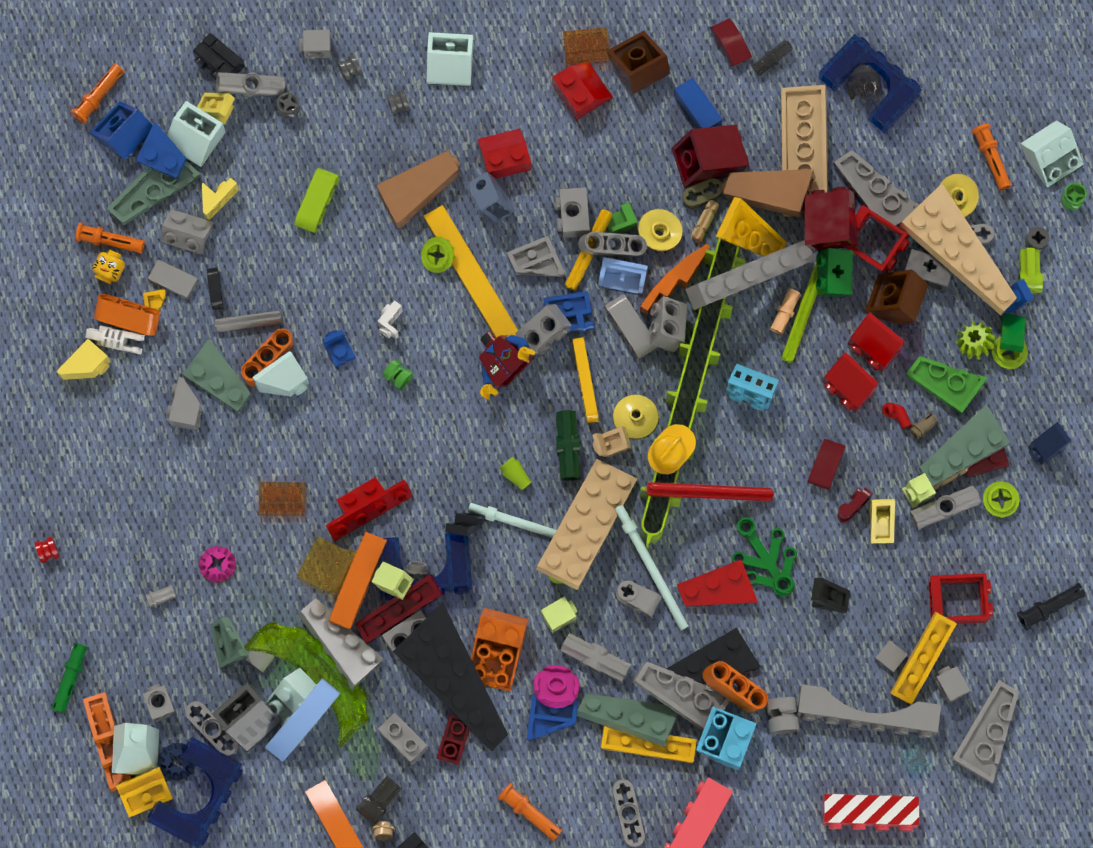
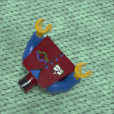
M487 332L481 337L480 341L486 349L479 356L482 362L481 368L484 383L480 390V395L488 401L490 400V394L494 396L498 394L495 386L496 388L507 387L535 359L533 355L536 352L530 348L525 338L512 334L509 336L500 335L495 338L491 332Z

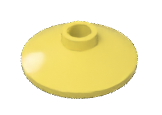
M953 174L946 177L941 184L944 185L963 216L970 215L976 208L979 199L977 185L970 177L963 174ZM960 193H963V199L960 201L958 196Z
M654 209L643 215L638 225L639 236L646 240L649 248L656 251H668L680 242L682 225L673 213L663 209ZM655 231H661L663 235L659 236Z
M627 396L620 400L614 409V424L616 428L626 427L628 438H644L650 435L658 424V410L655 404L645 396ZM637 411L640 413V417L634 418L632 413Z

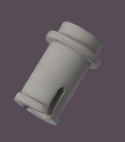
M172 585L154 592L149 591V594L145 595L150 608H157L159 604L176 599Z

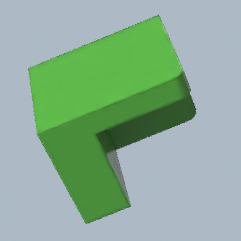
M629 202L621 205L619 212L612 214L613 217L608 225L609 232L624 234L637 229L638 222Z

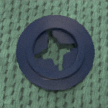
M172 743L164 747L159 755L158 766H160L162 774L171 780L187 778L193 772L196 765L194 752L183 743ZM170 754L175 755L177 758L182 756L180 761L184 767L183 769L177 765L169 768L173 763Z

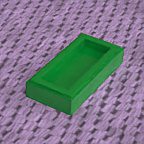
M1003 314L1000 349L1023 352L1026 317Z

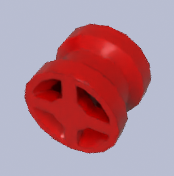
M52 536L47 537L46 541L34 542L42 564L46 563L50 558L57 559L60 557Z

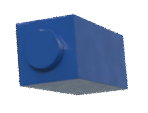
M693 77L674 89L675 99L697 129L722 126L723 119Z

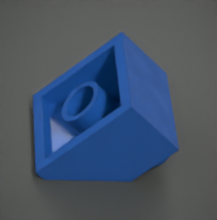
M119 101L94 127L90 134L115 155L126 159V157L131 156L135 152L136 147L142 141L146 140L152 124L139 109Z

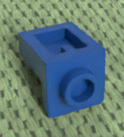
M1024 279L1010 286L1017 299L1003 313L1004 315L1024 307L1034 299Z
M333 330L322 339L335 368L356 358L343 330Z

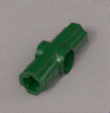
M562 410L556 412L558 436H556L557 456H559L560 480L575 481L580 479L578 456L580 455L579 435H577L576 411Z

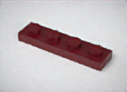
M428 575L411 586L403 600L394 597L356 622L355 625L365 643L369 644L444 594L433 575Z

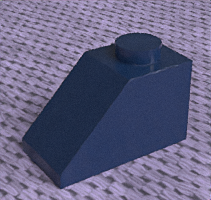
M1057 422L1031 442L1029 454L1035 462L1039 461L1043 465L1062 453L1071 442V439L1059 422Z

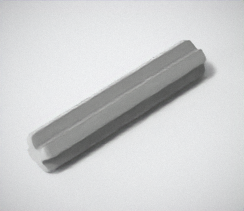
M280 311L216 319L215 329L217 332L280 324L282 322Z

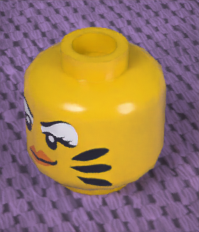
M110 249L108 253L100 252L92 267V271L95 273L94 277L108 284L117 282L125 268V262L120 259L122 255Z

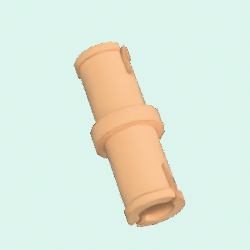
M791 288L787 289L781 306L778 305L776 309L778 313L770 327L771 331L783 335L789 318L793 317V310L801 296L798 291Z

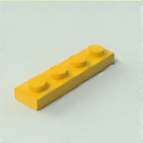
M937 612L933 614L890 691L892 695L912 705L956 627V622Z
M604 726L601 749L693 764L697 739L669 735L665 747Z

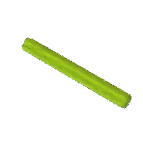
M816 262L782 355V360L787 363H792L795 358L817 296L816 279L818 277V267Z

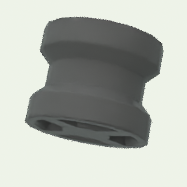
M353 54L348 56L347 60L337 62L338 68L346 82L350 81L355 75L363 74Z
M400 90L395 95H386L393 116L398 115L400 111H410L404 90Z
M286 92L278 97L277 107L282 117L290 119L298 115L300 105L295 94Z
M1042 227L1032 228L1025 238L1026 248H1035L1042 252L1049 242V233Z

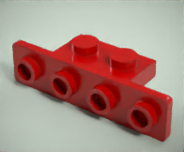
M374 477L336 499L344 514L326 524V528L333 541H337L408 500L413 494L405 480L384 490L377 478Z

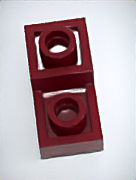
M730 18L710 27L718 47L723 48L731 67L752 58L742 35Z
M824 438L807 483L829 490L846 446Z
M450 713L436 759L459 765L470 729L454 714Z

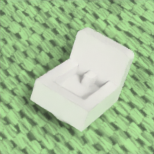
M395 300L391 305L387 304L381 311L378 326L380 327V333L388 339L393 337L397 340L399 337L398 331L391 325L403 311L402 306Z

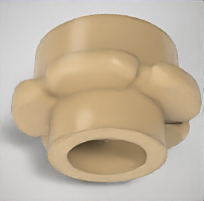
M380 821L372 827L375 839L390 840L393 838L395 828L391 826L390 822Z

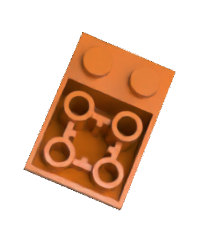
M488 608L483 609L471 660L484 685L511 692L529 619Z

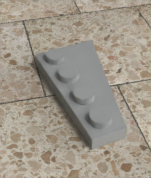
M853 150L833 163L862 204L897 227L920 205L912 201L905 192L892 185L889 179L876 172L874 167ZM877 222L881 229L885 232V234L891 231L890 229L886 228L885 226Z
M315 598L301 610L299 617L314 638L319 639L324 646V652L327 656L330 655L337 664V670L340 674L345 675L349 681L348 685L353 690L382 663L383 658L352 630L329 622L332 612Z
M649 662L643 663L632 681L702 731L705 728L712 707L724 711L729 703L727 698L709 685L698 683L686 676L677 675L673 671Z
M1000 680L997 681L951 759L990 784H993L995 779V773L1019 691Z

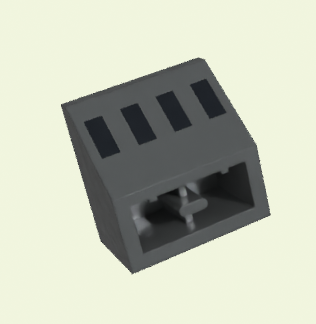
M246 683L212 713L225 731L247 752L283 721L257 688L249 683Z

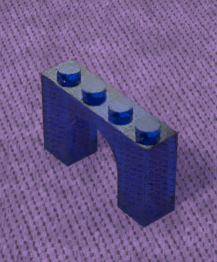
M854 34L820 70L818 78L835 92L850 75L857 71L871 70L881 75L886 81L888 94L873 109L868 120L885 134L920 97L922 89L914 79L907 78L900 67L889 63L882 52L871 48L865 38Z
M445 533L446 564L441 573L434 577L444 595L445 592L454 591L456 595L467 594L468 590H473L468 536ZM399 537L383 538L387 540V544L379 559L378 568L382 562H385L404 571L401 565ZM414 579L411 586H413L420 580ZM379 589L380 596L385 597V600H391L395 597Z
M190 737L179 759L200 769L207 775L212 789L209 802L200 811L185 814L156 800L145 822L198 848L199 845L203 846L210 834L207 832L209 826L217 822L221 813L218 809L222 802L226 803L232 793L229 789L233 781L237 783L243 770L240 769L242 763L194 737Z

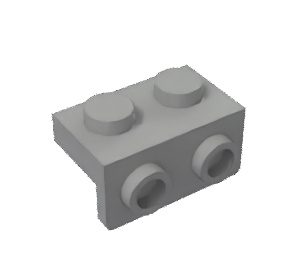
M171 209L162 225L161 242L203 254L205 242L213 229V222Z

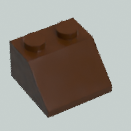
M645 31L607 50V54L618 76L632 94L670 74L667 55Z
M912 269L878 274L865 313L868 314L870 312L877 318L896 324L915 322L928 283Z

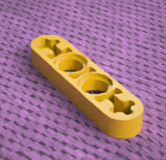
M584 338L572 339V345L579 373L580 389L583 394L582 400L587 424L599 422Z

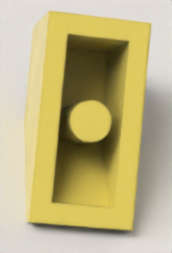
M87 339L57 370V373L63 380L95 378L98 374L102 375L108 370L111 361L102 350Z

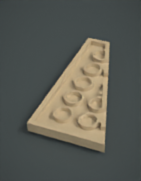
M943 184L938 186L901 222L899 227L1000 315L1017 299Z

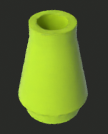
M511 457L499 468L503 472L502 475L519 487L521 491L532 483L519 459L516 460L514 457Z

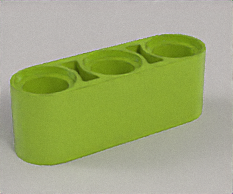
M317 168L297 213L294 226L315 234L318 232L317 226L318 224L321 225L327 211L325 207L330 204L335 192L334 186L338 185L339 175Z

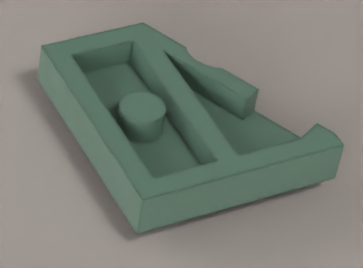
M229 617L219 618L210 624L220 669L230 667L249 656Z

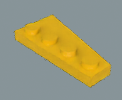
M736 197L733 198L716 235L717 238L761 257L784 249L787 245V242L741 198Z

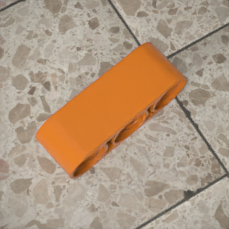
M100 294L97 299L94 319L143 335L154 336L157 332L161 312L157 309L118 297Z
M282 328L276 330L245 362L241 368V374L247 385L256 386L253 378L247 377V373L250 370H256L259 373L293 349L294 341L290 331ZM285 337L289 339L285 345L277 344L280 338ZM265 354L273 355L272 360L268 362L263 361L262 357Z
M718 661L704 669V682L743 711L753 713L767 705L768 696L766 692L727 663ZM714 669L718 671L719 678L715 676ZM732 683L737 685L738 692L733 689ZM751 696L756 699V705L752 703Z

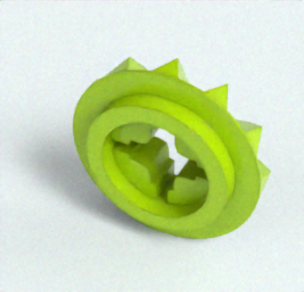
M442 237L429 239L421 251L423 265L434 273L446 272L445 270L452 266L451 263L456 258L453 252L454 247L451 246L449 240ZM440 249V253H443L445 257L438 260L437 257L431 254L439 252Z
M1000 337L995 340L994 349L991 350L993 361L999 367L1008 370L1019 368L1028 356L1025 342L1023 352L1015 351L1013 358L1009 355L1002 356L1006 350L1000 349Z
M999 481L990 484L986 488L982 502L984 503L985 510L991 513L992 516L1004 518L1012 515L1017 510L1020 498L1014 486L1007 482ZM1000 492L1003 498L1010 499L1003 503L1002 508L999 502L992 501L998 498Z

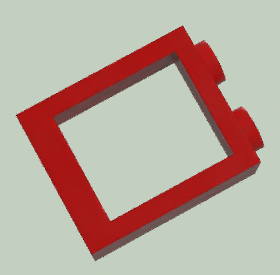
M862 205L856 214L858 235L871 217L899 235L900 238L883 264H880L856 247H846V249L852 250L854 254L883 273H886L895 267L898 261L896 257L900 251L904 252L910 243L908 240L910 235Z
M986 573L934 575L929 577L928 588L931 618L935 612L943 615L941 585L978 584L980 615L947 616V618L957 624L987 623L990 616H993L992 602H988V594H991V582L987 580Z

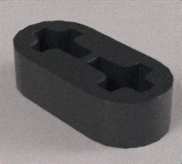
M218 267L207 269V279L212 310L223 309Z

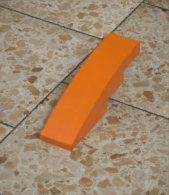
M705 244L672 268L640 306V313L648 316L652 305L663 296L670 298L678 285L686 289L703 263L705 252L710 249V246Z
M365 532L340 590L329 622L351 630L368 592L369 584L378 567V562L387 544V540Z
M106 692L84 698L83 702L111 792L117 791V784L127 781L132 777L129 774L112 773L113 737L116 723Z
M326 780L305 791L336 848H363Z

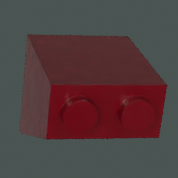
M737 125L691 129L671 148L684 188L694 186L711 178L718 180L728 177L729 173L742 172L749 166L748 156L745 153L742 137Z
M847 187L833 188L832 192L814 190L811 191L810 195H805V246L814 252L827 248L839 249L859 246L854 193L850 189H847Z

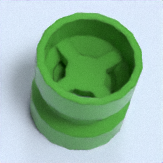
M1080 183L1069 184L1061 196L1063 206L1069 210L1080 208L1087 195L1085 187Z
M395 359L384 370L382 377L387 381L391 380L400 391L409 383L414 373L410 369L402 367V363Z

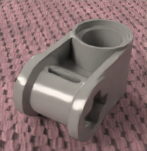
M629 580L620 583L616 591V597L619 602L638 613H645V616L648 618H652L662 599V596ZM627 588H630V589H631L630 593H631L632 595H628L627 597H624V596H623L624 592H623L622 590H626Z

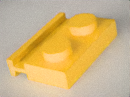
M160 766L116 785L129 818L173 799Z

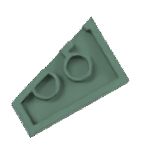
M210 339L206 341L182 374L183 377L238 413L252 395Z

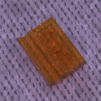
M607 27L563 31L566 64L610 61L607 50H609Z
M260 482L258 515L305 516L306 483Z

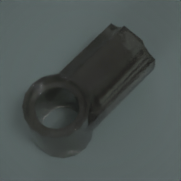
M386 776L372 794H368L361 801L356 811L371 824L375 825L379 821L378 818L386 813L387 807L400 793L402 788Z

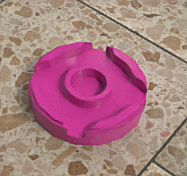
M560 665L545 667L543 671L535 675L533 682L535 697L540 703L552 708H564L572 704L577 699L580 689L579 679L576 674L574 675L569 668Z

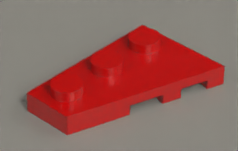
M742 560L677 584L685 607L758 603Z

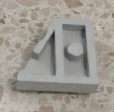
M548 236L507 252V257L516 275L565 276L563 267Z

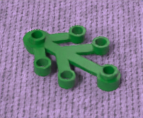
M749 517L741 518L737 524V532L741 536L747 537L759 558L747 556L743 552H735L732 556V562H736L735 556L741 555L743 557V565L768 570L772 578L757 575L755 571H748L747 575L752 574L756 578L754 582H750L751 585L759 584L772 587L776 595L780 597L789 596L795 588L794 580L790 574L793 561L797 557V551L792 547L784 550L783 558H785L782 572H780L776 566L780 543L785 536L784 531L780 528L772 530L770 535L772 541L768 554L754 532L756 528L754 520ZM742 525H749L750 530L748 532L743 531ZM780 532L782 537L775 539L773 533ZM792 551L794 553V557L788 558L786 556V552ZM785 582L787 584V588L781 589L779 587V583Z

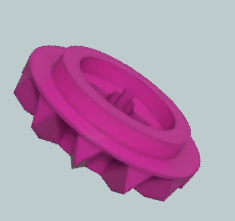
M215 546L207 548L200 556L198 565L205 579L219 583L226 581L233 575L236 561L234 555L226 547ZM212 556L218 561L223 560L221 563L222 572L216 567L211 568L213 565Z

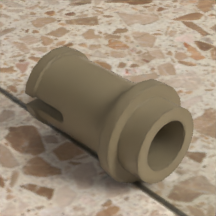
M929 412L917 424L913 423L911 425V429H909L910 434L916 440L924 439L925 434L938 425L939 421L934 414Z

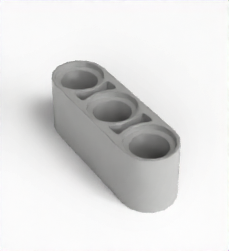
M590 232L579 239L578 246L580 251L589 255L633 258L642 255L646 251L647 242L642 236ZM588 238H592L594 240V248L589 247L587 242ZM610 240L615 241V243H616V249H615V250H612V249L610 248V246H609V241H610ZM632 241L637 245L636 252L631 249Z
M624 294L604 305L607 315H611L612 323L619 333L622 332L624 335L622 338L631 352H635L634 356L637 360L657 349V346L650 344L651 335Z

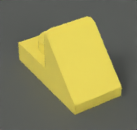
M204 93L197 108L225 125L234 108L232 103L235 98L229 93Z
M232 178L227 182L223 181L217 187L216 193L202 183L203 213L206 220L210 221L239 191L237 183Z
M895 499L871 500L869 507L871 544L894 543Z

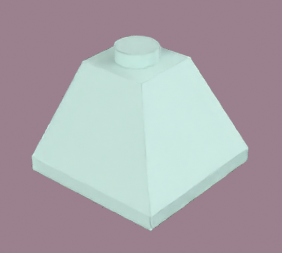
M290 351L253 376L257 390L262 393L291 397L294 394H302L309 384L307 376Z
M123 723L114 726L112 773L141 775L157 768L159 729L149 725Z

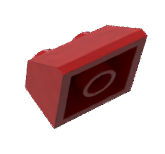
M589 62L571 65L552 77L553 88L576 121L613 98Z
M520 129L477 139L485 171L496 179L531 170L530 156Z
M869 312L850 337L848 344L850 345L849 349L855 355H862L867 359L869 367L875 371L880 370L883 372L898 356L905 341Z
M846 352L823 379L825 390L831 395L836 394L841 399V405L848 411L852 409L855 413L874 395L879 384Z

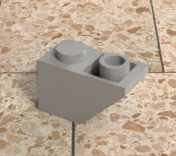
M179 377L178 383H174L171 396L174 399L172 405H169L167 408L166 418H169L168 421L171 426L198 431L203 409L184 378Z

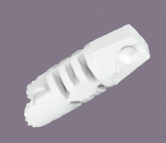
M100 326L99 329L89 328L85 338L96 340V345L140 355L142 354V348L127 345L128 338L143 341L145 337L142 334L106 326Z

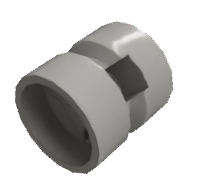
M780 697L768 700L766 707L767 714L771 716V719L768 720L770 734L778 735L800 731L798 717L794 715L797 712L795 697Z

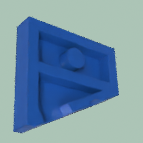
M154 122L136 161L178 180L187 159L160 126Z
M532 695L527 740L531 741L576 725L579 701L575 700L564 708H552L540 703L535 695Z

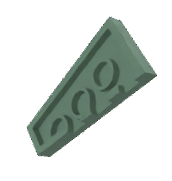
M187 161L178 180L147 167L110 204L107 211L120 223L126 225L202 176Z
M986 404L919 467V471L921 474L925 473L932 487H935L1010 445V441Z
M588 693L585 694L577 710L578 717L665 747L679 715L664 704Z

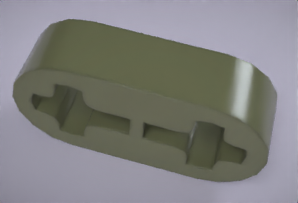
M711 178L687 188L683 193V204L689 209H695L707 204L709 200H717L722 195V183L717 179ZM709 185L718 187L716 194H713L712 191L704 192L709 190ZM690 193H692L693 196L701 194L696 198V202L694 203L692 200H687L689 198Z

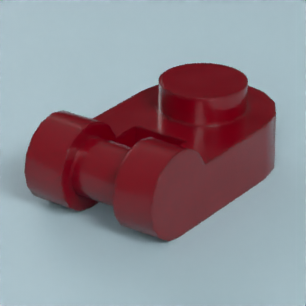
M858 488L851 496L852 501L849 504L840 505L837 515L838 520L841 523L849 522L871 499L873 493L867 488L863 490Z

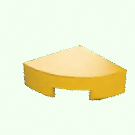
M165 289L143 293L145 306L157 310L163 306L164 299L166 298Z

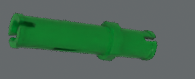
M79 643L73 644L69 660L64 664L66 669L51 707L52 710L64 714L78 674L83 670L81 665L88 650L87 646Z

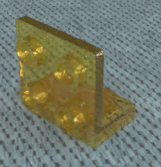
M317 537L298 571L297 577L338 597L356 551L351 548L345 550L321 537Z

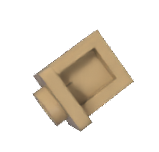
M621 426L603 434H593V448L599 456L611 457L632 449L626 427Z

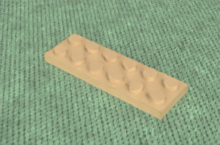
M826 85L781 88L782 170H813L816 179L812 191L825 190V192H828Z
M596 459L538 563L536 570L578 590L618 517L615 508L622 504L624 506L637 482V478Z

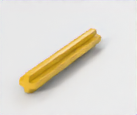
M602 209L591 232L605 233L613 217L612 213ZM588 238L587 242L589 247L594 248V240L592 238ZM580 252L565 282L566 288L572 291L577 290L594 255Z

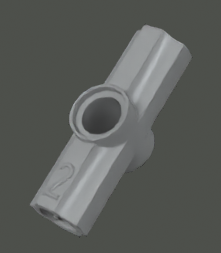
M218 72L216 90L217 93L242 94L246 97L254 95L279 97L284 93L285 81L284 77L258 75L254 72L248 74ZM246 81L253 82L255 89L247 87Z
M972 485L951 495L942 496L938 500L914 509L909 513L914 527L920 530L980 505L981 501L977 490ZM940 504H948L951 511L943 512L940 509Z
M570 633L560 652L582 662L581 664L584 667H591L594 672H601L623 683L631 667V664L610 654V651L595 643L590 644Z

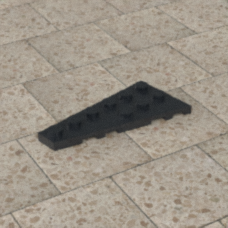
M442 602L393 653L492 751L508 733Z

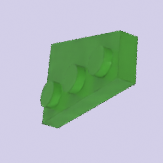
M921 356L917 358L905 375L960 415L988 379V377L977 376L968 373L966 370H958Z

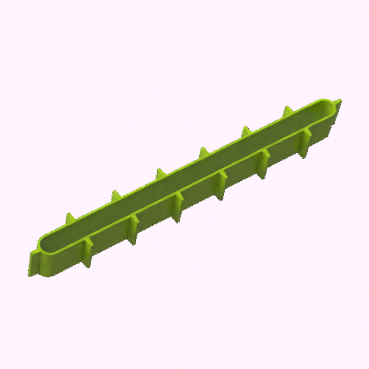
M718 238L715 251L706 250L704 263L711 265L708 279L711 278L721 243L720 238ZM738 246L731 270L745 265V260L738 257L740 250ZM727 297L723 298L689 424L690 430L696 411L704 413L706 411L708 401L701 399L700 395L708 365L718 366L720 353L712 350L721 318H731L733 306L725 304ZM703 307L695 309V311H698V316L690 345L680 343L678 356L684 357L686 360L677 392L667 391L666 403L673 405L668 426L672 424ZM694 451L688 458L689 460L693 459ZM681 467L676 472L674 483H677ZM656 471L652 482H656L658 475ZM641 487L640 497L646 499L647 503L641 522L640 534L642 539L646 541V548L649 550L650 544L658 542L663 535L670 506L680 508L682 497L669 498L660 531L649 533L645 530L644 523L652 496L646 493V487Z

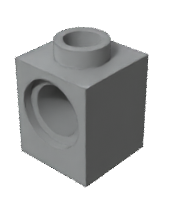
M303 30V38H299V49L304 52L305 59L331 58L330 30Z
M947 666L937 672L938 676L934 681L947 705L971 691L957 666L952 669Z
M160 684L151 686L147 689L148 692L143 693L151 718L155 723L177 714L165 685L160 686ZM157 697H164V705L159 708L154 707V700Z

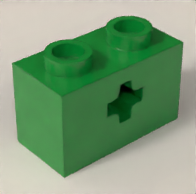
M827 248L818 251L816 265L818 267V277L816 279L817 296L844 298L852 295V250Z

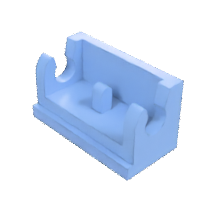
M603 257L598 286L642 295L648 266Z

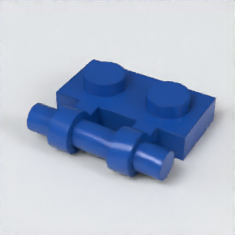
M588 291L544 298V306L556 304L567 319L576 317L577 323L571 324L572 326L566 330L567 334L574 332L583 334L585 331L594 330L593 321L584 322L583 316L592 315Z

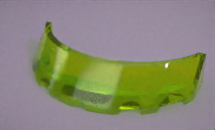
M278 622L268 623L252 636L244 648L247 651H257L277 656L297 668H301L316 684L323 678L340 692L331 706L335 712L339 727L338 745L342 748L367 723L368 715L365 701L368 697L366 690L361 689L360 684L353 690L348 685L349 681L344 674H340L337 670V664L330 655L327 656L324 652V646L319 639H315L307 634V629L299 626L295 628L280 626Z

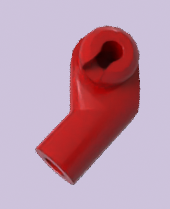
M890 402L882 406V413L887 417L898 420L902 430L911 427L912 423L903 406Z

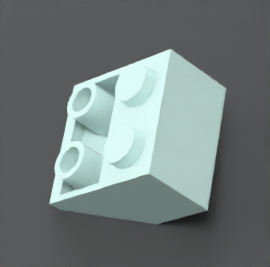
M429 32L427 84L471 86L473 35Z
M185 101L173 118L167 136L187 160L201 168L226 131L222 122Z
M1057 120L1020 143L1026 160L1046 187L1051 186L1084 165L1071 129Z
M301 668L283 678L267 700L269 705L283 720L280 723L281 726L286 723L316 686Z

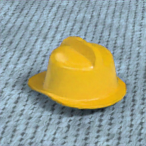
M677 424L668 426L663 430L648 450V461L652 469L660 474L667 475L676 472L695 449L696 439L694 433L688 427Z

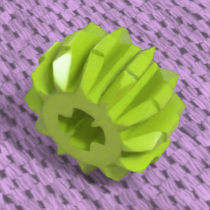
M974 321L971 322V327L963 325L964 331H958L957 333L960 339L956 343L960 347V353L962 355L967 353V358L969 359L976 355V358L980 360V354L988 356L989 352L987 349H994V343L992 342L995 341V335L991 334V327H985L982 321L978 326H976Z

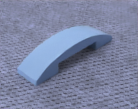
M322 678L265 748L283 762L331 706L340 692Z

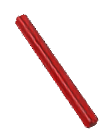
M649 482L646 486V493L649 496L772 501L774 491L771 488L656 482Z

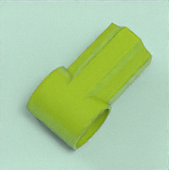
M1035 248L1020 249L1018 281L1024 279L1031 293H1042L1043 274L1040 273V251Z

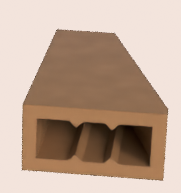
M446 151L376 185L377 192L397 229L403 227L459 176L458 168H461L456 156H451L450 152Z
M809 169L729 173L728 179L724 180L722 192L726 200L732 201L734 197L741 198L749 206L803 219L805 214V195L811 194L816 177L813 170Z

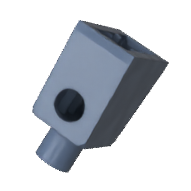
M483 167L475 169L472 172L474 180L469 183V186L480 210L495 222H499L515 212L500 182L490 173L486 172Z

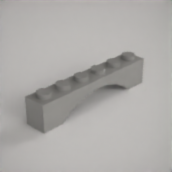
M805 240L685 290L695 310L816 259L812 250L805 246Z
M802 684L799 692L797 715L802 716L801 719L805 721H815L816 718L825 719V723L838 725L840 721L847 722L848 726L853 728H862V725L871 726V730L884 732L885 728L895 729L894 733L900 735H908V732L918 733V737L931 738L932 735L938 733L941 705L918 701L896 712L883 714L868 713L843 704L824 687Z

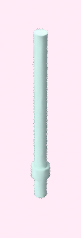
M474 503L469 505V512L485 516L486 520L493 522L497 520L553 538L557 531L499 512L497 508L491 506L486 508Z
M623 504L615 508V511L623 524L621 527L625 534L628 533L680 630L689 627L636 530L638 527L635 521L630 519Z

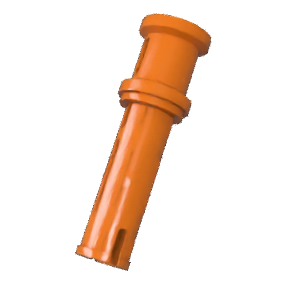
M114 63L89 94H84L80 104L70 111L73 117L86 124L88 122L87 118L94 110L99 109L100 101L125 71Z
M985 123L975 127L971 132L976 136L980 146L978 149L981 153H984L997 183L998 190L1001 191L1011 187L1012 183L996 149L998 142L994 140L991 134L990 123Z
M79 222L75 234V242L85 241L93 243L94 246L103 244L140 254L143 253L145 240L143 239L140 240L106 232L100 226L94 228L85 226L82 222ZM113 240L123 241V242H127V243H131V244H125V243H121V242H117V241H113Z
M510 782L497 799L505 801L513 808L515 814L521 813L554 842L563 830L531 805L529 797L521 795L513 788V784Z

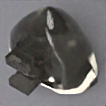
M861 64L849 76L845 90L848 91L850 99H854L856 96L866 101H877L881 97V78L878 72L870 65Z

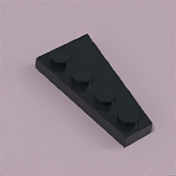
M735 628L666 669L673 671L677 675L694 679L698 683L706 684L703 679L704 669L718 661L727 663L741 674L759 669L761 666L739 630ZM714 669L715 676L719 678L718 671Z

